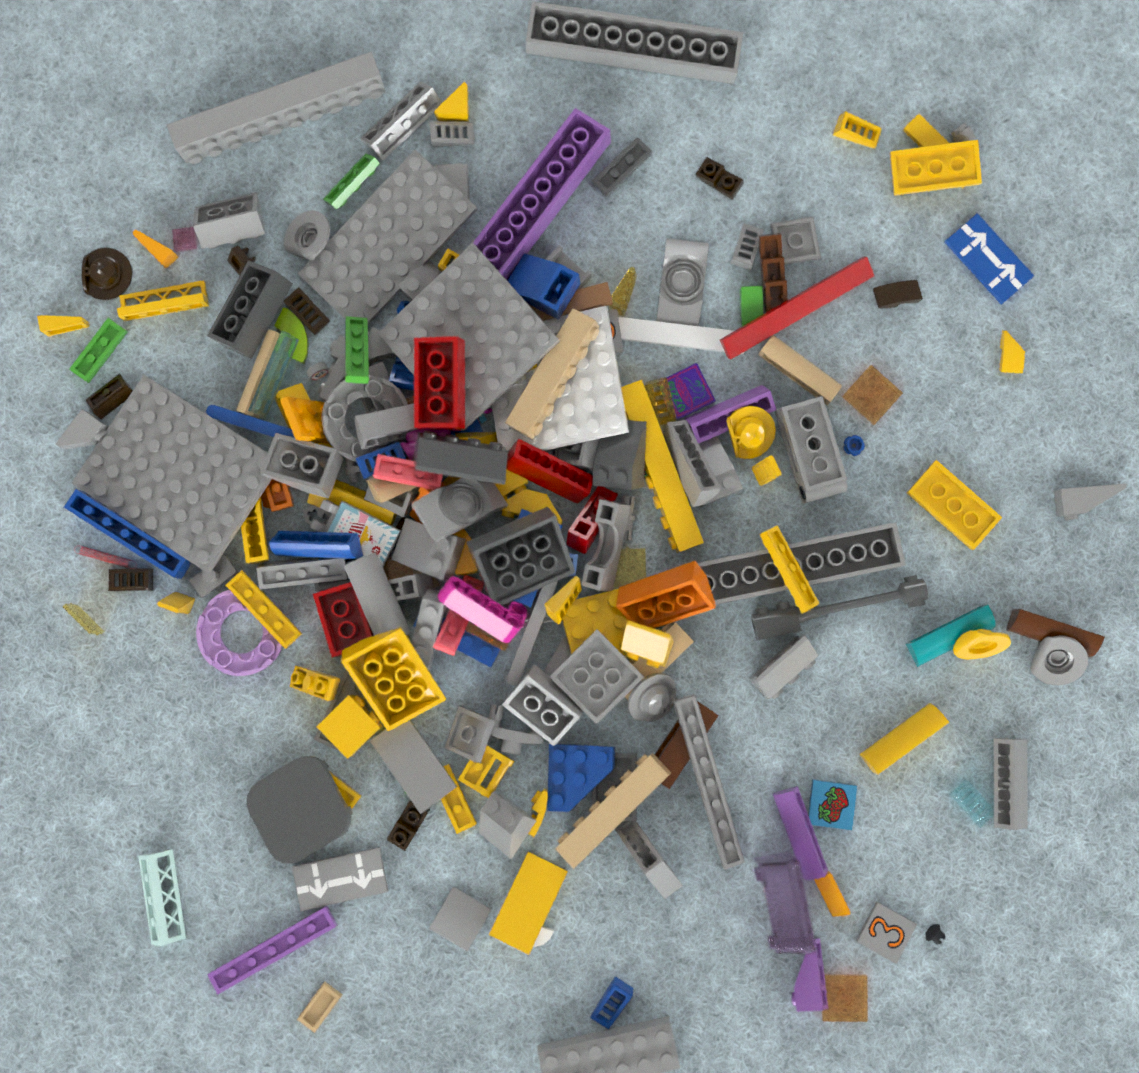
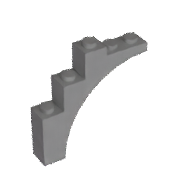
M372 327L370 332L368 331L369 365L397 356L378 334L381 330ZM341 335L332 342L330 347V355L337 361L331 364L328 370L330 375L327 381L322 382L319 388V398L322 401L326 400L331 390L337 384L345 380V337Z

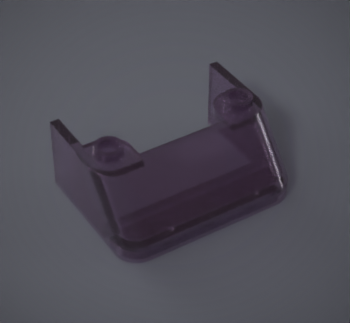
M788 851L753 858L754 863L757 865V868H754L756 881H761L764 887L772 928L771 935L767 936L770 950H774L776 954H809L816 952V942L798 860Z

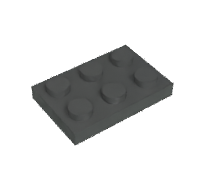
M615 753V769L592 790V806L597 801L602 803L607 798L604 794L613 785L617 788L622 783L620 778L628 770L633 772L637 768V753ZM637 807L623 821H637Z

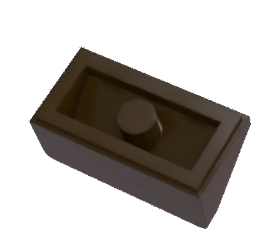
M118 374L88 397L86 402L92 412L102 420L124 403L133 389L122 375Z

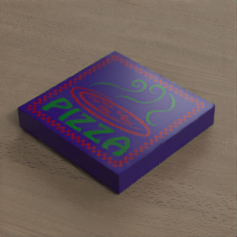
M697 363L658 381L677 421L716 402Z

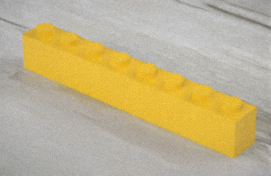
M639 380L622 386L627 420L647 422L644 467L647 476H645V481L648 488H652L654 491L653 503L656 509L660 508L663 517H660V521L664 530L668 529L670 534L668 542L671 549H675L676 553L703 544L704 541L643 381Z

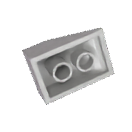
M275 433L260 474L304 492L329 499L343 462V457L337 449L308 441L296 440L293 437Z
M717 436L699 443V446L721 489L713 499L700 505V508L743 489L737 473Z
M406 518L392 560L422 573L448 581L450 577L454 576L466 539L452 534L435 543L422 523Z

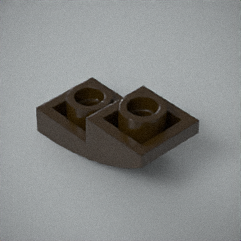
M706 157L695 174L701 181L731 200L734 199L744 184L742 178L726 171L724 165Z
M917 280L889 283L873 289L878 309L896 308L900 304L919 303L923 299Z
M410 800L386 840L405 851L430 809L428 808L420 814Z

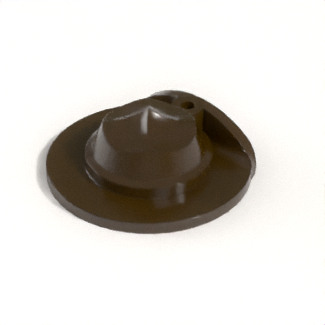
M99 248L86 254L82 261L81 270L83 290L87 295L99 300H111L122 295L132 280V267L127 257L113 248Z

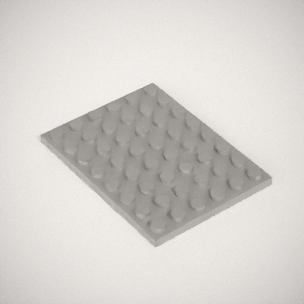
M143 375L106 430L108 433L101 442H98L72 481V484L210 574L272 480L260 474L268 453Z

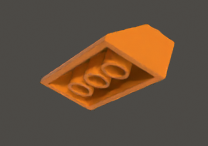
M692 561L619 587L616 607L627 620L654 629L715 609L716 604L705 572L696 561Z

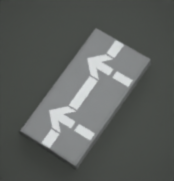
M380 847L292 866L300 911L389 891Z

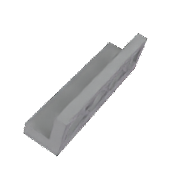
M420 81L360 139L383 161L425 122L443 102L431 86Z
M307 557L261 563L256 568L259 589L348 579L344 568L348 559Z

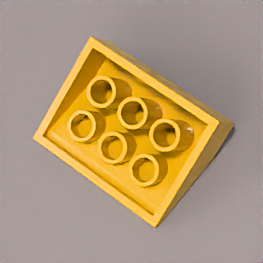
M401 627L363 639L342 651L341 662L388 732L446 700L445 695Z

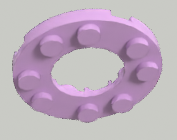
M227 590L211 599L202 615H200L196 629L198 647L205 660L222 673L232 676L252 675L269 667L277 659L283 646L263 626L262 639L254 650L242 654L230 651L224 645L221 638L222 624L230 614L236 611H250L230 590Z

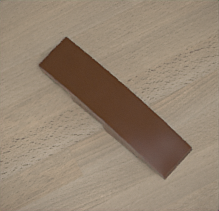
M780 233L758 235L765 313L788 300L784 257L782 256V234Z

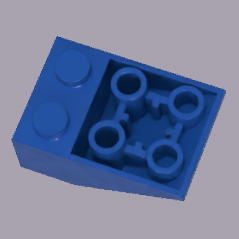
M524 253L509 277L508 282L527 304L559 320L580 286V276L577 272L559 263Z

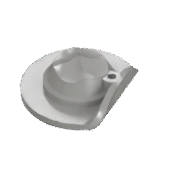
M314 210L298 215L286 230L284 237L285 250L300 258L314 260L324 249L330 236V224L326 216Z
M1066 636L1046 637L1039 644L1033 656L1030 669L1033 675L1046 684L1066 685L1080 678L1085 672L1088 665V655L1083 645L1073 638Z
M655 673L641 680L632 690L628 699V711L631 716L636 720L654 722L664 717L674 705L673 700L676 699L674 680L665 673Z

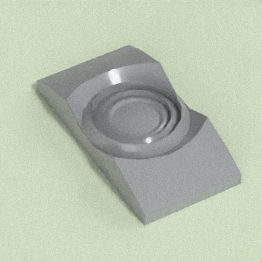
M666 238L656 321L699 326L709 243Z
M461 478L448 486L430 492L415 501L411 506L436 543L506 508L508 504L494 483Z

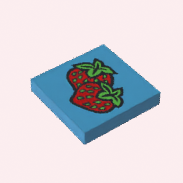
M812 780L808 812L811 824L852 830L857 786Z

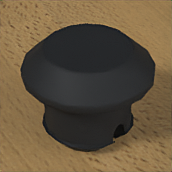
M934 924L926 931L925 937L927 941L941 944L942 941L940 939L945 940V933L940 930L939 924Z

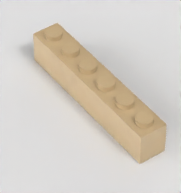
M575 309L571 310L557 334L560 342L544 356L505 423L510 428L532 440L535 436L539 435L545 418L549 417L553 412L555 401L563 395L565 384L569 378L571 379L575 375L576 366L580 359L582 360L586 356L587 347L598 336L599 325L595 319Z
M653 753L649 756L644 754L636 762L638 767L633 772L628 770L620 778L622 783L617 788L613 785L604 794L607 798L602 803L597 801L589 809L591 814L586 819L582 816L573 824L575 830L570 835L566 832L557 840L559 845L555 850L573 869L671 774L667 767Z

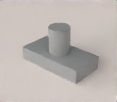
M224 554L210 574L202 570L189 581L200 597L204 598L236 575L238 571L227 555Z

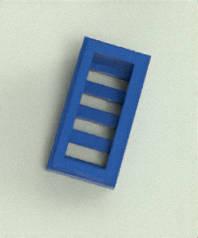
M394 442L355 458L363 479L373 476L376 465L373 456L382 455L381 453L385 452L386 456L393 457L390 451L393 449L397 458L406 460L400 443ZM364 460H369L372 468L371 471H368Z
M615 976L590 1018L609 1030L632 998L634 988ZM611 995L620 1000V1003L618 1004L610 998ZM606 1003L615 1008V1011L613 1012L604 1005ZM602 1010L603 1012L610 1015V1019H607L606 1017L601 1015L600 1011Z

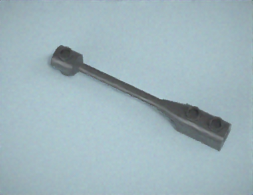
M917 575L905 577L904 582L899 584V588L896 591L821 607L815 606L804 613H801L798 606H790L789 602L777 604V609L770 611L768 607L755 609L756 614H751L756 640H762L802 631L800 623L818 618L821 615L900 599L904 604H907L908 608L926 605L925 600L928 599V590L924 579H918Z

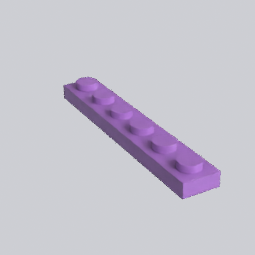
M325 906L208 973L207 976L218 995L335 928L337 923L329 908Z

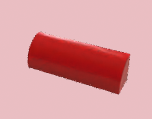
M518 439L513 444L507 454V470L576 504L590 494L593 475L521 439Z

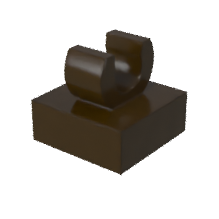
M239 246L231 248L227 261L240 276L248 260L255 263L256 257L248 258V248L241 249Z

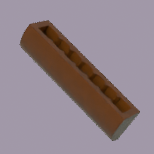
M1022 609L1011 611L1006 631L1040 642L1046 637L1066 636L1073 638L1083 645L1088 657H1093L1099 651L1105 636Z
M697 701L706 732L708 733L719 715ZM679 720L676 721L654 754L671 772L661 783L669 790L690 760Z

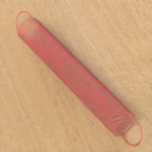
M80 549V551L87 554H83V556L97 559L94 555ZM94 553V554H96V555H98V556H100V557L106 559V560L101 559V561H105V562H109V563L115 564L114 561H112V560H110V559H108V558H106V557H104V556H101V555H99V554H97V553ZM119 557V558H118V559L122 558L121 560H123V561H126V560H127L126 558H123V557ZM117 560V561H119V562L125 564V565H123V567H127V568H128V564H127V563H124V562H122V561H120V560Z

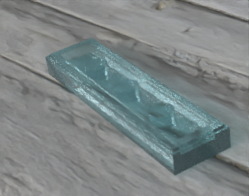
M281 331L248 411L266 419L299 341L290 333Z

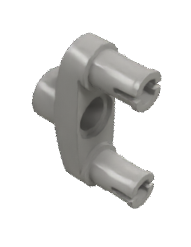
M490 704L488 718L495 720L490 736L503 740L501 752L520 755L522 744H544L545 739L532 728L528 733L503 729L500 724L504 706L499 705L497 714H495L496 705Z

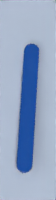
M210 405L207 407V415L214 419L271 437L278 433L295 438L290 428L220 406Z

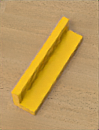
M205 281L119 295L121 307L117 308L119 318L129 321L207 307L209 303ZM201 287V293L188 295L192 288ZM173 291H178L182 294L181 297L166 299ZM150 295H157L161 298L159 301L145 303ZM135 298L140 302L137 305L126 306V300Z

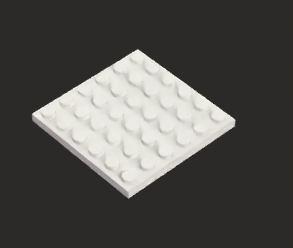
M606 306L581 311V313L596 320L599 325L598 336L587 347L586 356L584 359H580L576 366L575 375L571 379L569 378L565 384L563 395L555 401L553 412L549 417L545 418L539 435L535 436L532 440L510 428L505 422L542 359L537 362V368L525 373L492 404L497 441L503 445L502 447H505L507 454L518 439L545 451L629 432L608 308ZM568 315L561 316L559 320L552 318L543 322L557 336Z

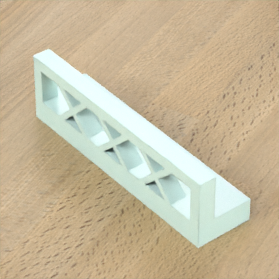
M173 849L154 854L139 855L151 945L163 946L186 939ZM167 856L168 865L162 871L158 868L157 858ZM164 878L171 882V887L167 893L161 890V883ZM168 900L174 903V910L170 916L164 910ZM173 922L177 925L178 935L169 938L167 929Z

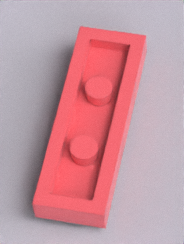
M380 454L377 456L373 478L432 490L441 487L443 474L415 470L414 461Z

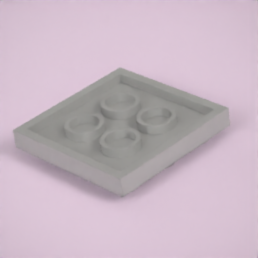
M598 629L549 675L596 724L644 678Z

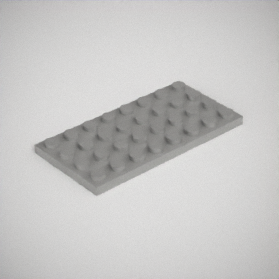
M414 150L336 232L314 260H310L302 268L298 275L344 318L346 316L367 318L369 325L400 292L398 285L414 269L428 263L478 209L417 150Z

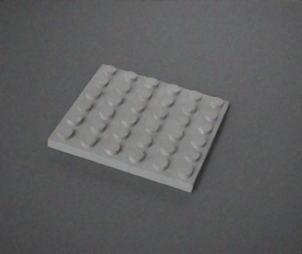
M474 243L464 250L378 333L413 375L414 338L458 336L465 340V429L560 342L558 337Z

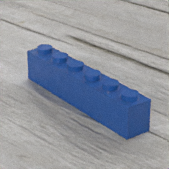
M75 489L64 506L71 513L173 578L182 579L192 564L84 491Z

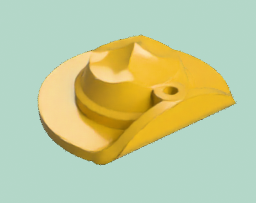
M745 406L739 408L726 420L736 458H756L765 453L774 441L776 432L774 420L767 411L760 407Z
M978 629L976 631H968L957 639L953 647V653L958 658L967 660L986 658L1007 649L1011 644V639L1007 634L993 633L991 630Z

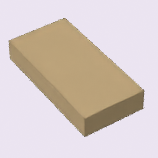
M324 981L297 1020L315 1033L343 994Z

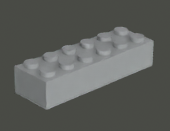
M669 1016L538 1045V1057L542 1073H663L680 1069Z

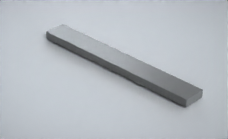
M690 694L673 700L722 868L725 870L745 863L696 695Z

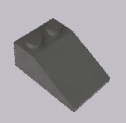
M627 420L628 433L600 438L593 464L594 486L627 490L644 487L646 421Z

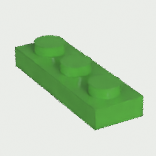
M365 153L323 200L336 210L344 206L347 198L353 192L360 189L362 182L367 177L374 174L376 167L380 164L378 160Z
M107 318L69 370L87 383H90L128 331Z

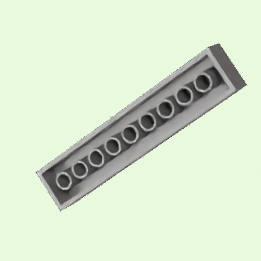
M532 1L526 36V53L734 84L738 73L743 32Z
M368 52L167 124L174 147L184 161L196 164L201 162L204 157L219 156L226 149H238L243 143L249 141L258 142L265 135H277L282 132V129L299 127L304 121L319 120L326 113L335 114L340 112L343 107L349 105L358 106L365 99H377L386 91L373 54Z
M896 522L788 544L809 585L906 565ZM768 549L698 563L707 576L716 605L789 590L778 568L774 565Z

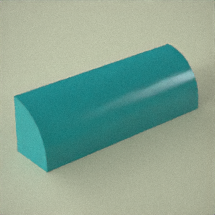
M981 605L906 643V646L916 666L919 667L952 650L955 642L962 634L978 629H994L996 627L995 618L989 605Z

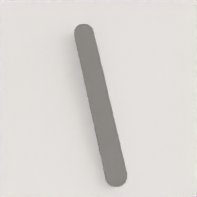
M557 581L542 587L507 676V682L510 685H517L520 682L546 615L544 604L553 596Z

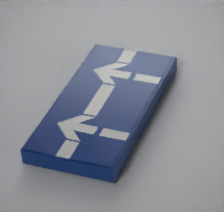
M978 213L944 242L1001 305L1034 277V274Z

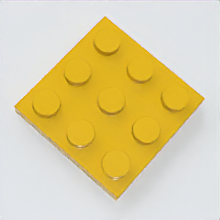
M619 589L579 598L574 601L562 620L571 654L598 629L623 656L626 655L621 648L628 620L616 607Z

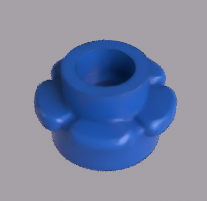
M858 435L848 436L844 440V451L852 456L860 455L861 451L865 448L864 441Z

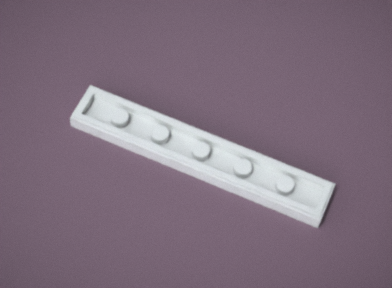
M625 317L618 318L622 340L725 352L720 339L734 332L733 330Z

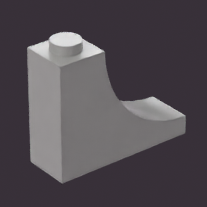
M623 821L615 828L643 873L665 899L683 886L637 821Z

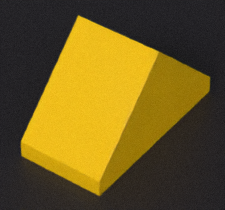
M465 82L434 111L438 121H469V92Z

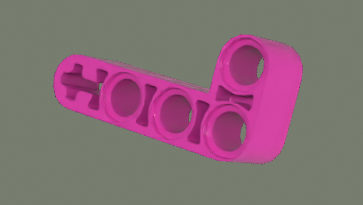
M450 577L438 593V599L442 604L505 643L511 642L522 628L527 616V609L524 605L512 601L505 608L457 577Z

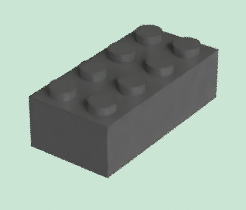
M248 260L207 336L220 345L252 359L293 283L277 271Z

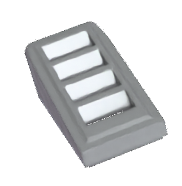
M430 122L432 147L475 144L473 123ZM455 129H459V138H455ZM463 129H467L468 138H464ZM441 130L442 138L438 137L437 131ZM446 130H450L451 138H446Z
M743 223L730 264L751 270L759 247V236L757 235L756 238L747 235L745 231L762 235L764 230ZM743 238L754 241L755 244L744 242ZM744 246L753 250L752 252L741 249L740 247ZM738 254L748 255L750 259L738 256Z

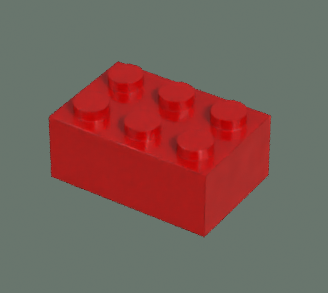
M351 582L313 594L332 658L342 656L344 649L363 639L374 636Z

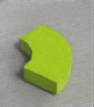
M283 307L274 326L282 332L283 336L290 339L285 356L305 364L309 349L305 328L293 312Z

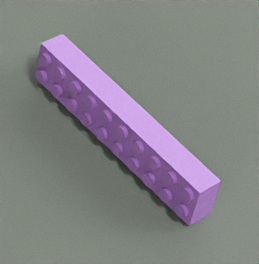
M577 108L572 111L473 242L506 280L509 279L524 253L528 254L611 143L610 129Z

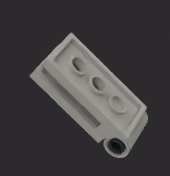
M823 396L776 410V418L796 484L799 483L798 491L803 503L846 492L847 476ZM802 420L806 422L807 429L803 427ZM808 441L813 444V450L808 446Z

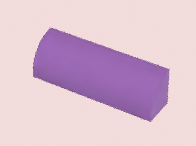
M760 385L688 416L684 420H687L699 444L729 431L726 420L739 408L757 406L768 413L777 409L771 391Z
M798 786L773 793L803 879L814 880L825 877L828 868Z

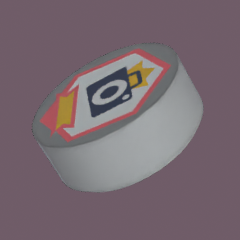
M319 362L307 370V375L311 381H316L327 375L329 368L326 363Z

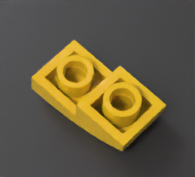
M545 788L542 792L537 790L531 799V802L534 803L532 809L538 813L537 815H531L536 820L528 833L532 837L539 830L545 815L548 799V790Z

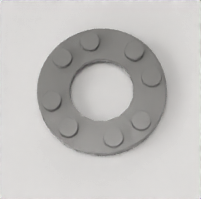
M369 375L368 384L341 381L331 390L322 409V427L332 448L337 449L343 457L355 462V458L391 443L361 450L359 440L353 437L345 424L348 406L354 400L362 397H370L377 400L384 407V410L408 405L404 395L393 383L374 375ZM373 456L375 462L377 460V456Z

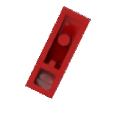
M598 486L569 528L566 545L585 555L599 533V526L595 522L599 500L615 501L618 494L603 486Z

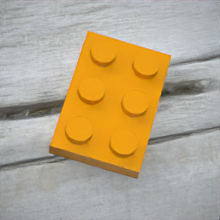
M289 396L280 400L296 440L329 444L322 427L324 402Z

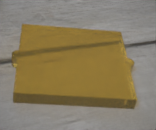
M629 547L621 549L613 587H621L646 578L645 548L629 549Z
M70 603L63 606L89 634H96L98 636L105 632L79 605Z

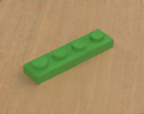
M346 316L345 382L368 384V319Z

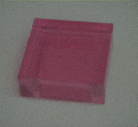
M194 227L172 230L174 250L176 252L197 249Z

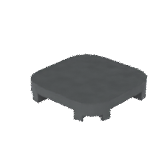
M314 756L297 758L258 781L251 787L247 795L246 805L249 814L269 853L275 860L281 863L292 864L303 860L348 832L353 812L351 806H347L328 770L330 766L325 760Z

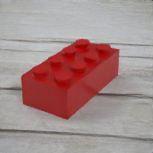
M458 336L414 338V428L420 430L465 429L464 339Z

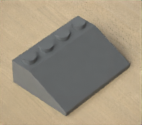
M545 507L466 542L489 598L500 605L576 573L556 515L549 507Z

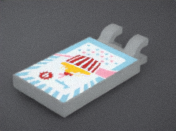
M323 500L320 508L332 514L327 524L314 519L310 528L318 532L358 533L363 555L366 556L376 552L382 567H384L401 530L345 501H341L338 506L329 500Z

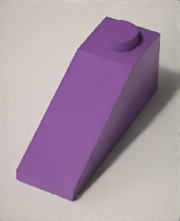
M820 938L810 940L794 986V992H792L793 1006H796V1012L823 1011L828 1009Z

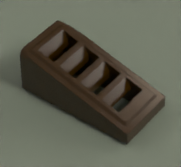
M299 287L283 301L314 335L331 322ZM301 297L303 298L299 303L293 306V304L296 301H298ZM308 303L309 306L299 313L298 311ZM315 310L316 312L306 320L305 317ZM320 316L322 319L312 327L311 323Z
M109 569L108 591H153V569ZM140 573H143V586H140ZM115 574H119V586L115 587ZM124 574H127V586H124ZM132 574H135V586H132Z

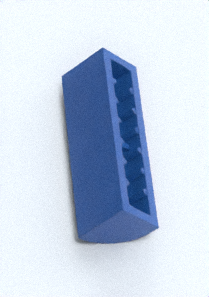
M278 531L269 541L270 548L276 556L359 559L364 556L358 533Z

